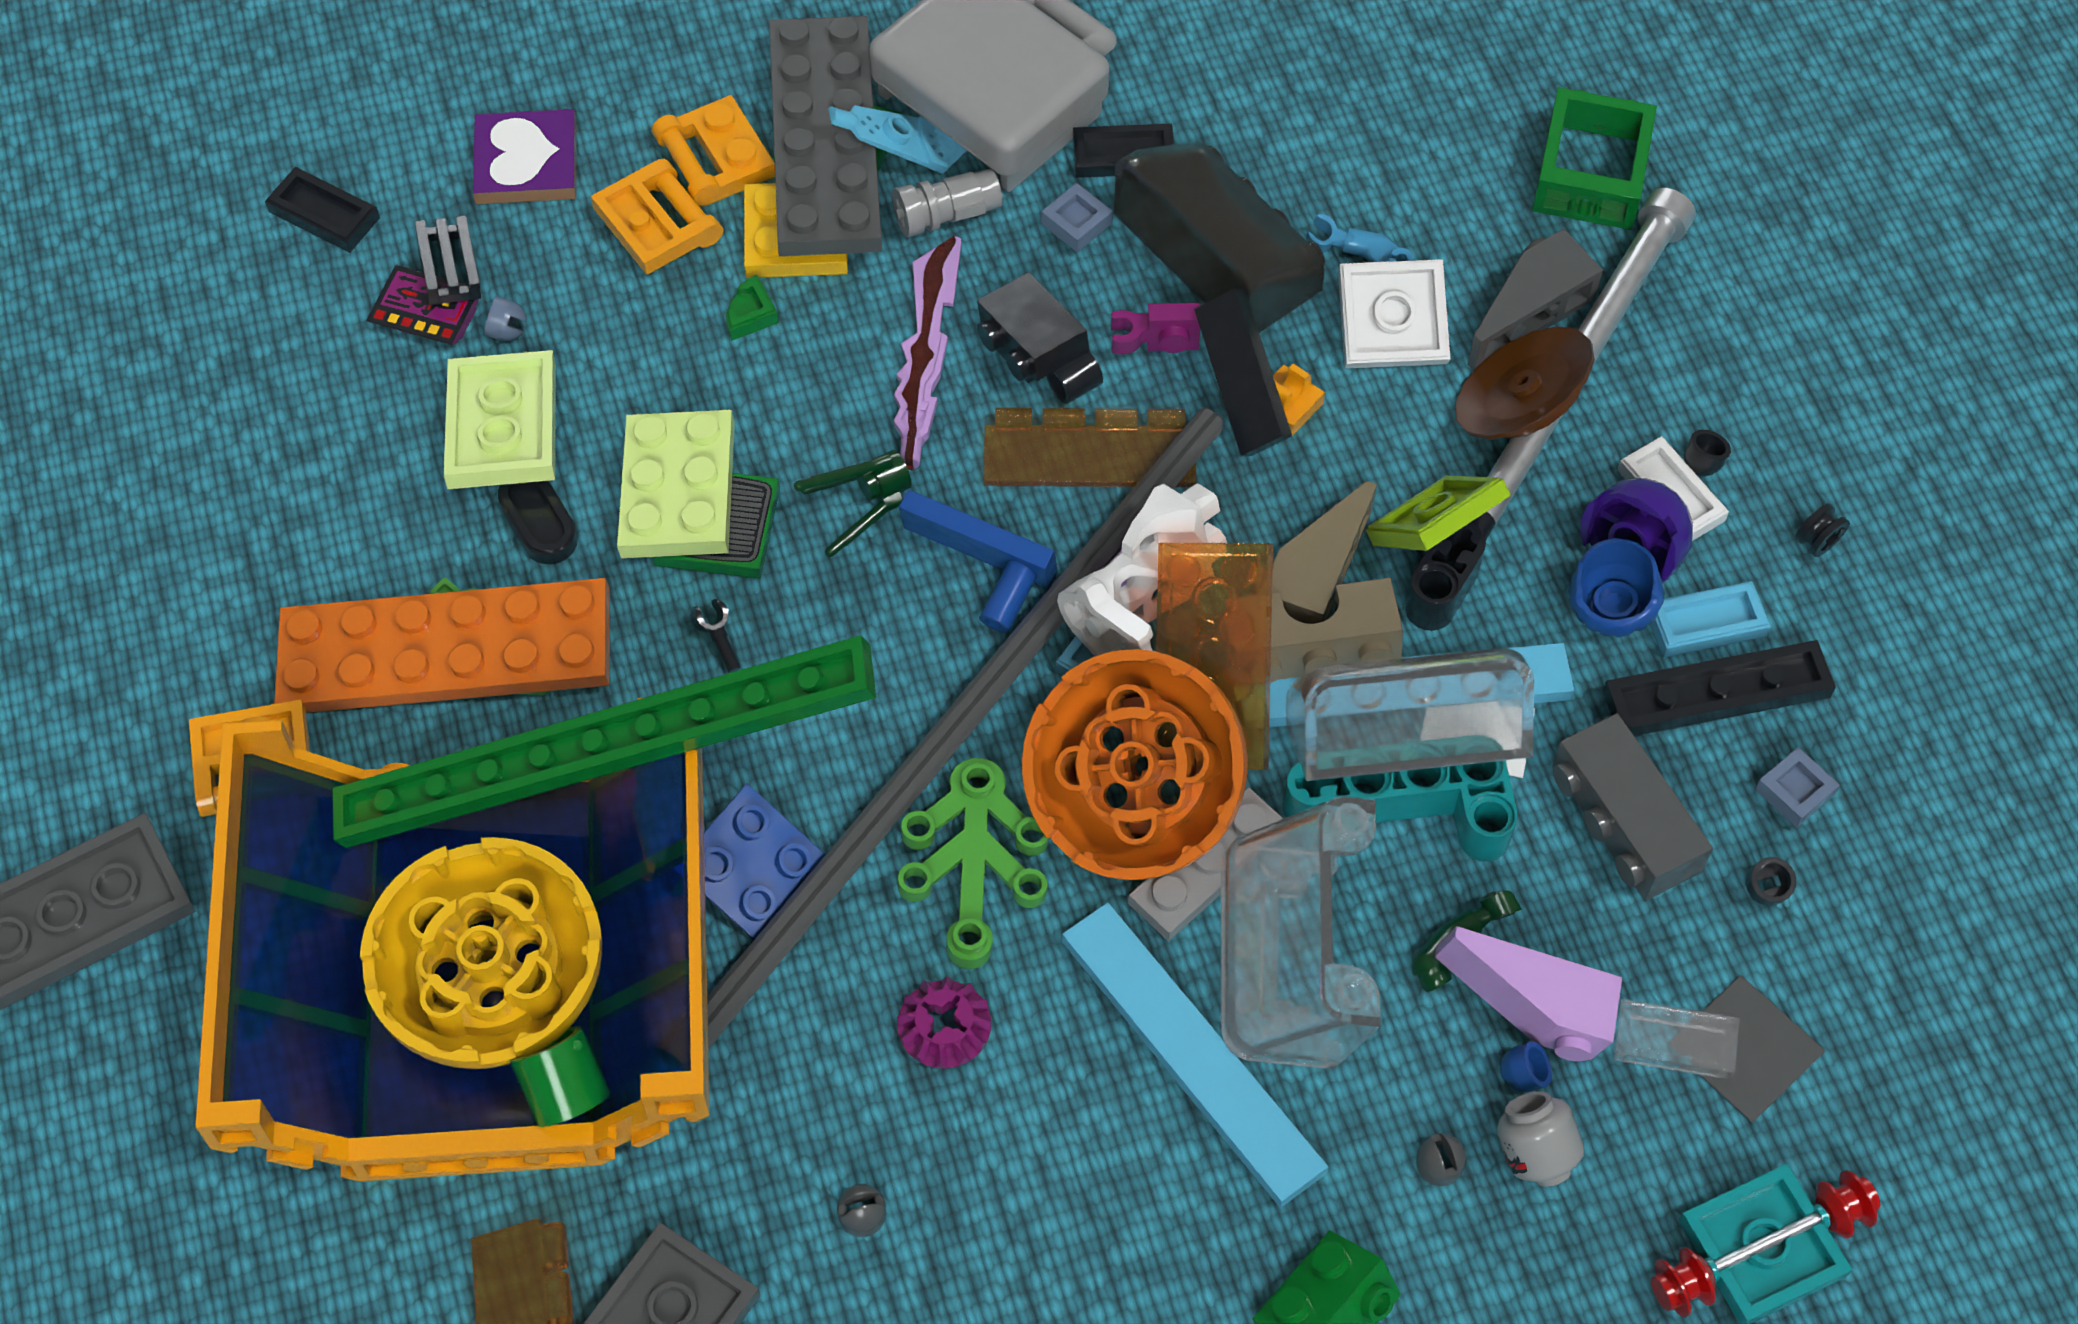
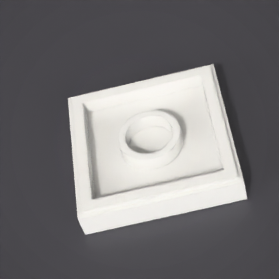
M1443 259L1344 263L1339 265L1338 281L1345 369L1442 365L1449 363L1450 347Z

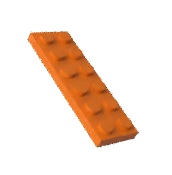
M606 578L280 608L274 704L301 699L306 713L610 686V588Z

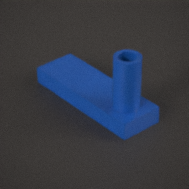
M908 489L898 507L905 529L1003 570L979 617L983 624L995 631L1008 633L1033 583L1049 589L1058 572L1054 550Z

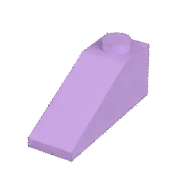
M1458 926L1436 946L1435 958L1531 1041L1554 1049L1557 1056L1570 1061L1592 1060L1613 1043L1622 977Z

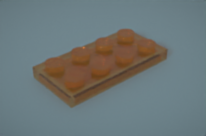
M1158 543L1156 652L1171 655L1187 662L1208 676L1221 689L1235 710L1242 726L1247 747L1248 770H1269L1273 544ZM1168 722L1160 726L1157 737L1160 744L1164 747L1172 746L1171 743L1177 734L1175 725Z

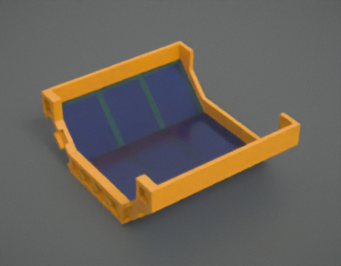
M251 717L241 723L222 724L195 1126L210 1149L232 1154L238 1151V1147H258L267 1149L266 1161L308 1170L313 1167V1161L317 1160L341 1166V1178L363 1182L601 1166L615 1159V1147L630 1140L631 1146L640 1148L669 1135V1122L686 1117V1121L695 1123L710 1116L702 748L345 848L333 840V788L410 765L390 763L381 769L364 770L296 748L282 720L273 721L265 717ZM490 837L523 841L538 846L562 860L579 877L590 894L601 927L602 960L593 993L580 1016L571 1027L581 1026L609 1087L610 1096L589 1111L562 1123L540 1127L535 1121L511 1064L487 1069H466L441 1065L427 1060L398 1042L387 1031L373 1011L364 991L366 989L363 979L362 960L360 958L361 941L368 917L383 891L395 877L419 858L443 846L450 850L464 845L481 843V838ZM494 919L473 924L470 928L477 925L493 927ZM536 944L524 945L519 949L517 960L523 963L526 954L540 949V947ZM445 962L436 968L435 974H439L445 982L451 981L458 973V966L452 962ZM500 991L488 993L482 1000V1007L497 1005L503 999L504 993Z

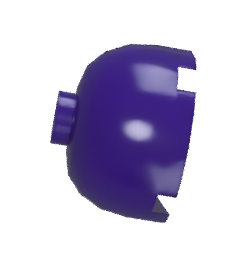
M1648 478L1627 479L1612 485L1587 505L1581 517L1580 537L1584 547L1589 542L1593 546L1598 542L1613 538L1638 543L1652 554L1657 563L1662 581L1665 582L1679 569L1692 547L1693 520L1687 505L1678 493L1664 483Z

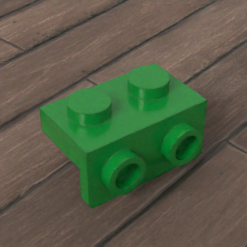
M1329 1230L1252 1320L1254 1324H1378L1379 1321H1382L1389 1315L1393 1305L1400 1297V1291L1382 1258Z

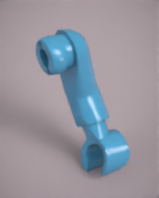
M1318 214L1315 217L1314 225L1319 230L1324 231L1329 239L1325 241L1319 240L1309 231L1305 238L1307 247L1316 253H1324L1332 246L1342 248V252L1364 257L1368 262L1415 261L1411 251L1398 247L1386 236L1350 227L1347 231L1338 229L1334 220L1325 214Z

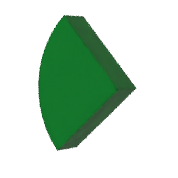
M758 275L750 277L739 285L737 293L726 311V322L731 341L779 323L777 310Z

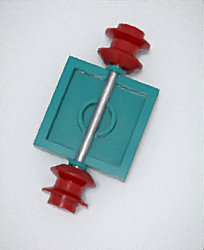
M1786 1163L1683 1212L1678 1221L1698 1254L1686 1247L1680 1249L1678 1252L1679 1264L1674 1267L1663 1259L1657 1260L1654 1265L1656 1275L1651 1277L1653 1292L1665 1310L1671 1311L1674 1309L1678 1315L1685 1318L1691 1314L1690 1301L1695 1298L1706 1306L1714 1304L1717 1285L1739 1324H1752L1846 1278L1850 1274L1852 1268L1828 1229L1842 1238L1848 1239L1854 1234L1853 1222L1856 1220L1866 1227L1875 1226L1878 1219L1877 1210L1881 1206L1877 1191L1867 1178L1863 1176L1858 1177L1853 1172L1844 1170L1839 1174L1840 1187L1835 1189L1826 1181H1821L1816 1185L1815 1206H1813Z

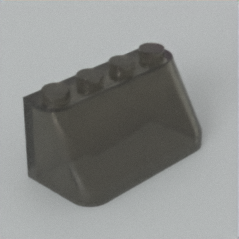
M1196 141L1137 149L1117 161L1114 215L1204 303L1234 288L1245 289L1260 333L1322 291L1325 258L1321 249L1314 242L1306 241L1290 225L1289 220L1282 211L1276 208L1273 209L1257 194L1253 184L1247 178L1239 177L1224 162L1221 154L1213 146H1206L1204 143Z

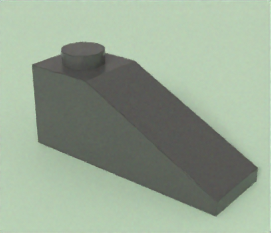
M1565 229L1560 230L1547 239L1541 237L1534 240L1523 251L1474 334L1468 360V366L1473 371H1475L1480 363L1505 344L1532 331L1549 328L1595 301L1603 269Z

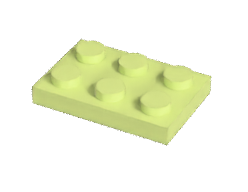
M553 350L448 359L444 478L447 489L555 480L556 364Z
M732 410L626 415L617 548L621 558L729 553L735 428Z

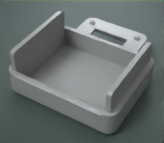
M921 0L872 40L869 47L871 75L878 83V94L882 98L888 100L893 95L996 173L1000 174L1001 187L1007 192H1011L1073 139V127H1087L1099 117L1102 111V101L1107 97L1109 91V63L1104 56L1115 48L1117 39L1111 29L1070 0Z

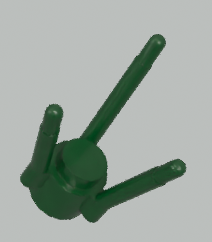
M891 450L869 461L814 475L794 483V489L806 495L857 480L863 495L869 501L875 498L880 501L877 506L826 548L825 553L828 557L836 555L888 511L899 507L903 500L900 493L910 489L912 483L908 468L897 451Z

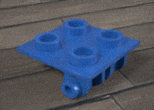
M746 783L704 831L705 897L751 939L755 940L826 854ZM687 865L676 871L684 877L680 882V886L688 893Z

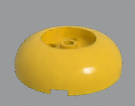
M496 837L481 838V843L464 845L450 850L443 846L419 858L405 868L387 886L375 903L368 917L360 948L363 979L366 989L364 991L373 1011L387 1031L398 1042L423 1058L441 1065L466 1069H487L510 1064L509 1060L538 1053L556 1041L571 1027L587 1005L595 988L602 960V935L597 911L590 894L574 871L562 860L538 846L523 841ZM494 919L493 927L477 925L470 928L473 924ZM536 944L540 947V949L526 954L523 963L517 960L519 949L524 945ZM452 962L458 966V973L454 979L445 982L439 974H435V970L440 964ZM492 991L504 993L503 999L497 1005L482 1007V1000L488 993Z

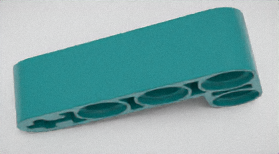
M1469 741L1304 760L1291 768L1287 776L1283 798V812L1286 819L1293 826L1305 830L1453 814L1458 839L1463 851L1469 857L1485 862L1497 860L1506 853L1517 823V808L1506 760L1503 753L1495 745L1486 741ZM1466 772H1479L1485 775L1488 780L1476 781L1470 778ZM1415 777L1424 778L1433 786L1420 787L1415 785L1410 779ZM1368 784L1373 786L1378 792L1371 794L1358 791L1354 785ZM1481 821L1490 822L1496 825L1500 831L1487 832L1476 823Z

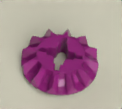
M948 975L941 981L929 983L923 980L918 989L910 995H905L903 1005L897 1016L898 1034L905 1050L922 1064L934 1068H953L963 1065L975 1058L983 1050L989 1039L991 1016L987 1000L983 999L975 991L971 983L965 985L955 982ZM954 1005H956L954 1022L960 1027V1030L945 1026L932 1037L934 1018L928 1014V1011L943 1015L948 1009L952 1010Z

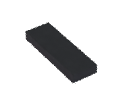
M1234 288L1194 309L1240 455L1252 456L1292 437L1245 289Z

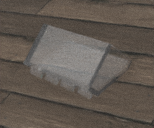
M1500 648L1325 666L1297 679L1290 686L1286 694V727L1306 781L1533 757L1534 676L1525 658L1519 652L1512 649Z

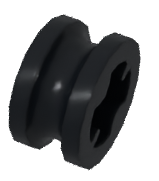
M1825 504L1816 510L1802 524L1795 536V539L1800 544L1808 542L1811 545L1810 553L1814 557H1819L1831 549L1844 535L1850 525V521L1845 517L1838 519L1834 516L1835 508L1831 504Z

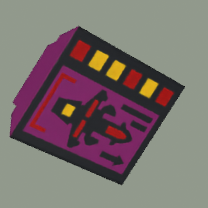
M395 265L366 321L453 345L463 338L477 310L476 305L479 299L429 305L423 272ZM436 276L438 289L448 288L446 278ZM458 282L459 286H467V285H468V284H464V283Z

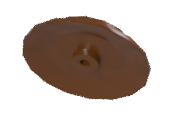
M1556 326L1532 331L1505 344L1480 363L1464 382L1455 403L1458 424L1470 436L1490 440L1530 435L1549 426L1567 412L1579 397L1582 386L1587 382L1595 361L1592 342L1578 329Z

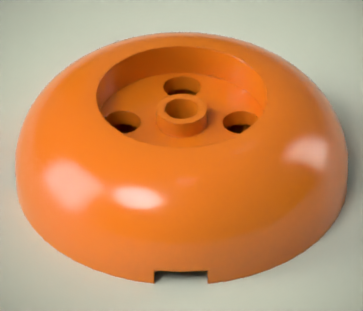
M1141 649L1111 651L1092 657L1070 669L1061 677L1062 680L1050 692L1043 704H1038L1027 728L1023 745V786L1028 805L1039 828L1046 838H1051L1066 855L1073 859L1072 862L1095 874L1123 880L1157 878L1179 871L1198 861L1221 840L1230 828L1238 813L1246 788L1248 774L1246 741L1242 726L1231 703L1221 689L1199 669L1176 657L1155 651ZM1171 722L1175 725L1177 734L1171 743L1172 746L1164 747L1158 741L1157 733L1160 726ZM1115 726L1122 731L1124 742L1117 746L1114 751H1110L1104 746L1103 738L1108 730ZM1140 757H1147L1148 768L1142 771L1140 775L1136 769L1137 760ZM1171 779L1175 780L1181 790L1180 797L1175 804L1166 803L1161 796V787L1167 780ZM1116 783L1123 785L1127 791V800L1119 808L1112 807L1106 798L1107 790Z

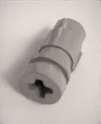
M986 169L975 173L967 172L941 179L940 182L932 184L924 180L917 182L915 188L913 185L908 184L894 188L892 191L895 217L902 234L906 238L923 234L925 228L930 232L939 230L941 223L956 222L985 214L987 211L1001 208L1003 202L1001 187L993 169Z

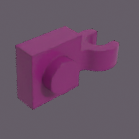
M1200 303L1148 304V313H1133L1126 310L1112 312L1111 330H1125L1129 332L1126 335H1112V352L1120 355L1130 354L1145 342H1147V351L1179 353L1184 350H1199L1201 329L1194 309L1199 307Z

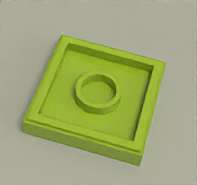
M1446 475L1369 525L1366 532L1373 546L1428 551L1510 497L1511 494L1504 479Z

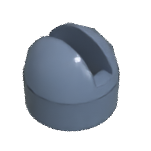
M496 296L487 317L485 336L503 341L517 339L524 331L513 327L515 318L527 321L524 309L512 300Z

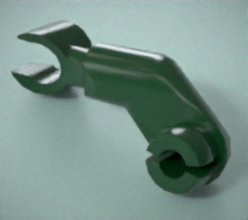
M1503 890L1486 894L1479 900L1481 907L1474 911L1470 908L1439 927L1415 954L1411 964L1413 976H1418L1420 985L1426 992L1433 991L1452 979L1449 969L1435 958L1436 946L1456 926L1481 933L1482 929L1490 921L1515 914L1516 911L1522 910L1512 892Z

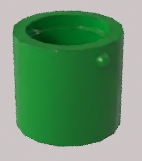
M581 1026L570 1027L556 1041L538 1053L509 1060L535 1121L540 1127L552 1126L579 1116L596 1107L610 1096L609 1087Z

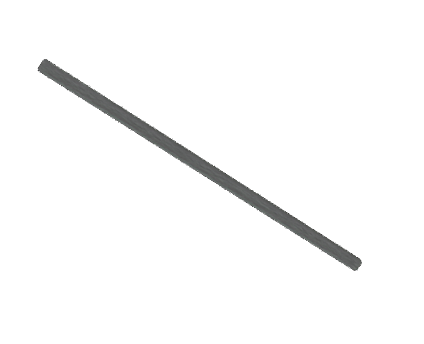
M1206 407L1198 410L707 996L708 1049L1064 622L1057 602L1058 594L1075 581L1105 567L1121 551L1122 541L1132 521L1144 507L1154 487L1165 484L1174 489L1221 433L1223 419L1219 414ZM690 1017L667 1044L669 1055L686 1068H691Z

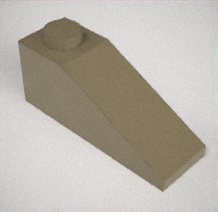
M1366 481L1280 548L1272 568L1262 566L1252 596L1281 592L1285 611L1293 619L1307 624L1326 621L1335 603L1336 585L1343 584L1372 513L1377 484Z

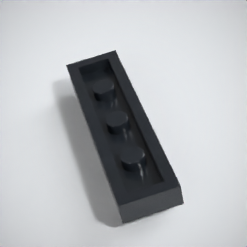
M1818 640L1607 680L1603 688V694L1611 716L1618 713L1631 733L1637 736L1831 698L1836 686Z

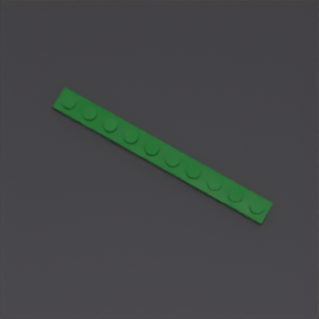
M859 635L334 787L333 840L343 847L349 848L876 698L871 646Z

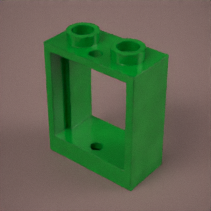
M1558 87L1532 211L1632 230L1641 200L1657 105L1588 93L1583 90ZM1563 127L1636 141L1629 181L1555 167Z

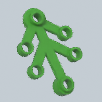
M971 758L958 764L950 776V792L927 811L917 810L908 813L901 823V838L904 844L911 849L922 850L933 843L937 830L965 811L964 830L923 863H908L900 869L898 874V891L900 895L907 901L919 902L930 895L932 886L962 862L959 920L953 923L947 932L946 952L951 962L963 969H975L984 965L992 953L993 935L989 926L982 922L985 863L1012 890L1014 900L1022 907L1035 908L1041 905L1046 898L1048 886L1047 879L1042 872L1032 868L1025 869L987 831V814L989 812L1015 836V845L1022 854L1028 856L1039 855L1046 850L1049 838H1046L1034 817H1026L1004 795L1006 779L1001 768L994 762L984 758ZM972 778H982L988 784L982 788H975L968 781ZM921 824L929 831L923 836H914L908 829L913 825ZM1033 830L1040 833L1042 839L1037 842H1028L1022 837V834ZM911 876H919L926 883L920 888H910L905 884V881ZM1032 882L1039 886L1040 891L1029 895L1022 892L1020 886L1023 883ZM965 932H973L980 937V940L976 944L968 945L963 943L959 937Z

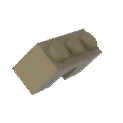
M1391 578L1336 585L1335 614L1326 621L1315 624L1302 623L1290 617L1285 611L1281 592L1226 600L1227 635L1237 685L1250 682L1269 684L1280 679L1303 676L1322 677L1333 672L1363 668L1380 669L1387 665L1400 664L1402 661L1403 628Z

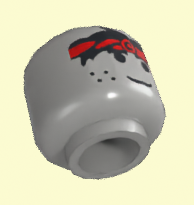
M1531 1092L1516 1097L1505 1107V1113L1497 1124V1136L1508 1167L1515 1177L1527 1182H1536L1544 1187L1554 1186L1567 1180L1571 1175V1170L1579 1164L1584 1156V1143L1570 1106L1561 1099L1551 1097L1549 1093Z

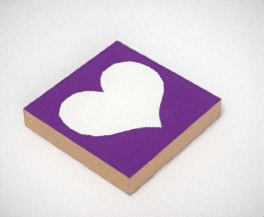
M575 109L475 114L473 196L475 204L576 199L577 119Z

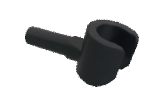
M718 599L711 600L712 606L717 613V619L713 625L704 621L698 606L693 607L690 617L694 627L699 631L709 632L728 673L739 670L741 666L728 640V634L724 627L729 616L727 606Z

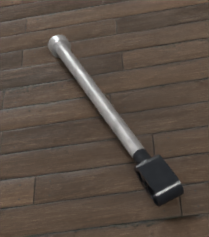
M1658 188L1650 193L1638 213L1641 229L1578 329L1592 342L1595 361L1666 245L1680 241L1695 219L1696 211L1694 205L1685 195L1676 190ZM1561 417L1543 429L1530 435L1511 438L1487 477L1504 479L1511 494L1510 497L1426 551L1412 575L1405 606L1407 617L1415 626L1423 630L1434 631L1446 627L1451 622L1478 577L1487 538ZM1458 556L1454 568L1447 564L1448 561H1453ZM1424 593H1435L1442 598L1432 599L1424 595Z

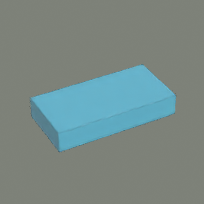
M1753 581L1664 599L1656 619L1650 623L1663 658L1766 637L1771 628Z

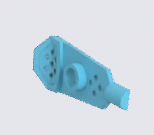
M856 105L852 107L850 112L836 107L828 108L831 125L851 130L857 139L942 174L967 152L965 148L921 115L914 117Z

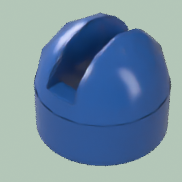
M1530 1041L1513 1047L1505 1053L1500 1062L1502 1079L1509 1083V1086L1517 1092H1532L1547 1087L1551 1082L1552 1070L1549 1058L1537 1042Z

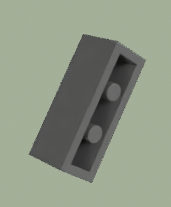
M1618 713L1560 742L1552 765L1556 784L1566 796L1572 795L1583 811L1587 829L1597 841H1603L1615 857L1616 869L1626 885L1629 887L1635 886L1646 902L1702 873L1713 847Z

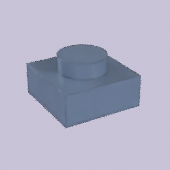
M1075 183L1041 211V224L1076 252H1079L1113 222V211L1078 183Z
M1797 747L1759 780L1755 790L1797 828L1835 796L1840 784Z

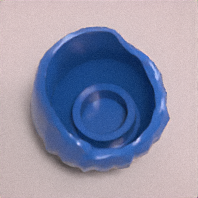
M1608 539L1591 546L1579 560L1577 568L1570 578L1571 586L1568 590L1570 606L1576 612L1578 620L1585 624L1590 631L1600 632L1604 636L1623 637L1630 635L1634 631L1645 629L1649 623L1656 619L1664 603L1665 596L1662 585L1663 581L1654 557L1645 547L1625 539Z

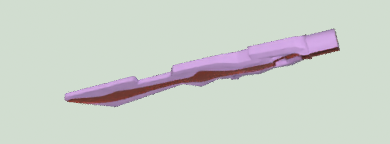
M957 236L949 238L913 262L917 333L901 343L907 363L896 374L900 384L894 393V399L899 407V411L894 419V426L901 436L900 456L908 470L917 469L920 465L922 446L929 438L938 404L937 397H932V393L941 378L948 344V336L940 332L943 306L954 307L962 245L961 239Z

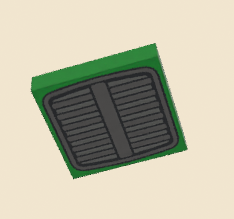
M732 473L729 553L653 557L654 565L761 579L780 492L779 478Z

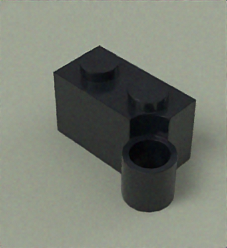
M1029 272L977 300L981 321L977 325V331L982 343L989 351L993 352L996 350L1006 360L1009 370L1018 381L1025 380L1027 383L1047 377L1052 391L1064 404L1074 401L1103 384L1100 366L1089 350L1087 329Z

